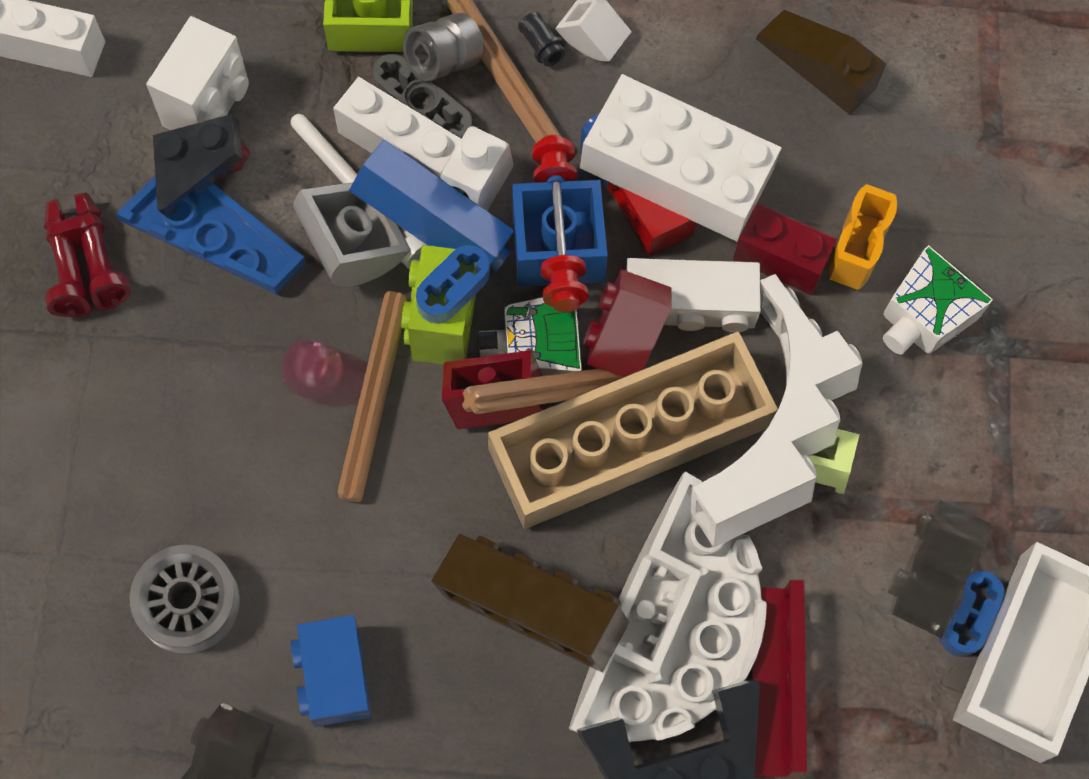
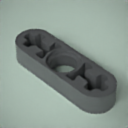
M387 54L377 59L372 69L374 86L444 129H446L445 120L452 125L459 121L461 130L458 131L452 128L449 132L461 139L467 129L472 126L470 113L434 82L423 81L416 77L403 57L396 54ZM398 71L401 83L392 77L385 80L384 73L388 72L393 75ZM401 84H403V85L405 86V89H404L403 93H402V85H401ZM419 93L429 94L434 99L433 104L426 109L415 108L410 101L413 96ZM441 109L443 111V118L439 116Z

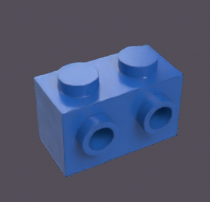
M350 615L298 624L299 639L291 640V652L295 669L303 668L305 686L297 687L301 716L309 715L314 727L372 717L359 629L355 616Z

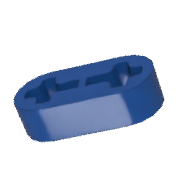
M460 246L421 282L416 292V303L418 312L423 319L431 323L448 321L486 284L489 278V260L485 252L477 246ZM463 262L468 266L473 262L477 263L476 275L467 272L458 281L456 280L461 274L460 263ZM447 288H450L445 294V306L438 303L432 307L429 306V294L432 293L438 297Z
M986 571L974 572L963 580L958 587L940 632L941 643L950 654L958 657H968L981 649L985 644L1005 594L1003 584L994 574ZM979 584H983L987 587L985 594L991 599H986L976 610L972 608L976 593L970 590V588L975 589ZM968 618L973 620L968 630V635L974 638V640H969L964 645H961L957 642L959 634L953 631V628L958 629Z

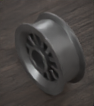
M195 545L171 546L152 555L139 568L130 590V608L137 626L158 647L177 654L202 652L219 643L232 629L240 607L237 583L225 563L213 552ZM185 568H191L188 577H186ZM202 570L205 571V572H207L205 575H203V576L200 578V575H201V573H202ZM176 571L177 578L172 580L168 574ZM162 579L167 583L165 588L158 586ZM216 581L218 586L208 588ZM185 590L196 591V599L190 607L186 609L175 608V599L181 592ZM153 595L162 597V599L153 600ZM219 598L218 604L207 601ZM162 611L156 617L153 614L154 612ZM205 611L213 613L209 620L203 615ZM199 619L203 625L195 629L194 620ZM171 620L168 629L164 628L163 626ZM184 621L186 631L179 632Z

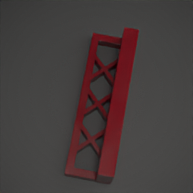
M790 580L785 588L760 587L761 599L767 605L762 643L750 670V679L758 680L760 686L755 778L800 779L807 773L804 580Z

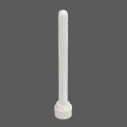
M294 115L291 119V126L343 184L354 182L357 173L304 115ZM397 225L411 250L401 262L410 269L412 260L420 261L422 245L426 244Z

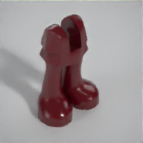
M86 192L74 195L77 217L66 219L58 199L46 203L43 228L47 230L46 241L51 244L59 283L47 290L45 301L48 312L55 316L81 317L91 312L89 297L83 284L75 248L83 246L90 273L91 298L98 309L109 310L117 307L131 295L130 283L126 276L119 271H112L103 241L104 224L100 220L101 211Z

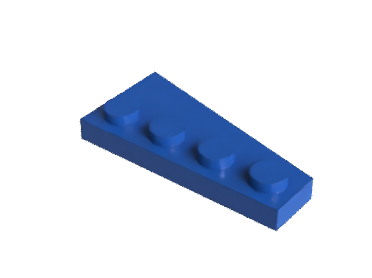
M154 176L116 213L120 222L274 294H277L306 265L305 259L300 253L214 184H211L200 194L193 190L175 204L178 209L176 213L165 217L157 210L156 179Z

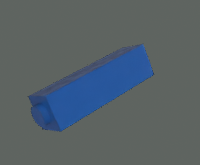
M384 139L363 164L349 189L351 193L426 245L457 249L465 245L477 246L488 256L489 267L495 271L499 269L511 251L505 246V243L513 233V229Z

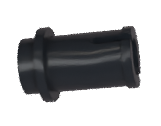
M539 12L529 13L522 18L528 27L523 22H519L518 30L534 49V57L537 62L544 63L545 66L555 65L565 55L564 41L562 38L554 36Z

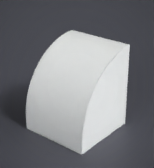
M577 0L555 28L571 46L586 56L599 61H610L632 32L606 0Z

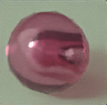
M299 339L288 347L281 359L280 373L284 384L293 394L305 399H318L329 395L337 388L343 377L344 364L340 352L336 348L308 339Z

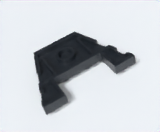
M750 679L712 690L724 739L708 745L635 766L622 718L617 717L577 729L578 736L584 746L591 752L605 779H755L758 680Z

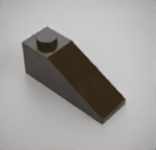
M783 10L756 37L757 41L849 115L876 90L887 64L854 37L787 10Z

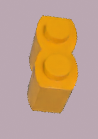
M868 184L859 190L844 221L842 234L831 256L828 267L829 280L856 290L861 289L866 284L882 253L884 237L895 217L897 210L896 194Z

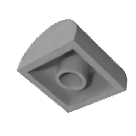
M353 182L300 190L293 203L294 211L332 283L338 287H352L374 280L397 266L411 251L396 223L349 191Z

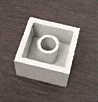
M190 16L146 85L162 126L169 130H174L228 115L234 102L240 101L244 97L248 89L249 79L236 36Z

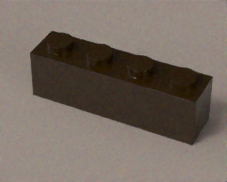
M459 533L431 580L446 599L603 673L630 623L620 608L621 602L619 599L601 589H596L594 594L580 588V583L576 579L561 571H555L554 575L548 574L540 570L541 566L536 561L521 553H516L514 558L501 552L502 549L499 545L486 537L478 536L476 540H473Z

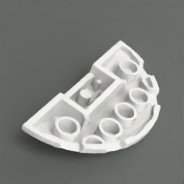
M687 472L682 474L668 498L618 598L621 602L620 608L630 623L603 673L591 667L589 668L569 730L577 732L579 728L619 717L624 720L629 743L631 741L651 739L663 740L682 734L694 728L697 722L708 716L712 711L717 710L712 690L745 681L756 660L762 643L767 607L766 602L761 599L758 574L762 567L757 551L750 536L744 534L716 547L712 546L690 511L692 487L702 483V481Z

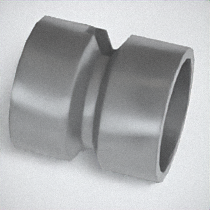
M455 13L440 18L435 22H427L412 27L404 37L403 51L405 60L414 75L423 81H432L446 76L450 72H457L477 64L483 55L484 44L482 34L475 21L464 13Z

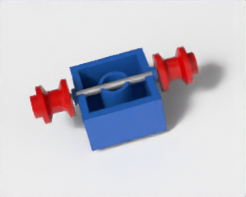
M548 135L532 147V158L540 165L534 171V183L512 184V215L517 286L549 285L543 290L544 303L553 307L558 312H571L578 309L588 299V289L583 283L605 282L607 246L600 180L577 181V169L569 163L575 157L574 144L560 135Z

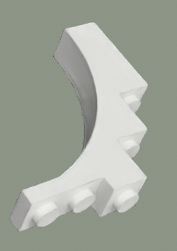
M776 274L760 280V312L780 339L785 357L786 390L777 413L759 440L739 460L725 470L692 487L690 511L713 547L812 502L817 473L808 456L835 444L840 415L832 400L856 390L858 386L862 359L856 347L852 344L848 345L838 331L823 337L816 321L808 319L799 307L794 291L789 287L785 288Z

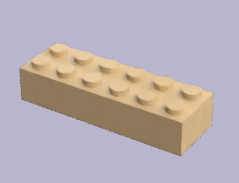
M738 331L488 433V450L525 530L763 431L769 427L778 408Z

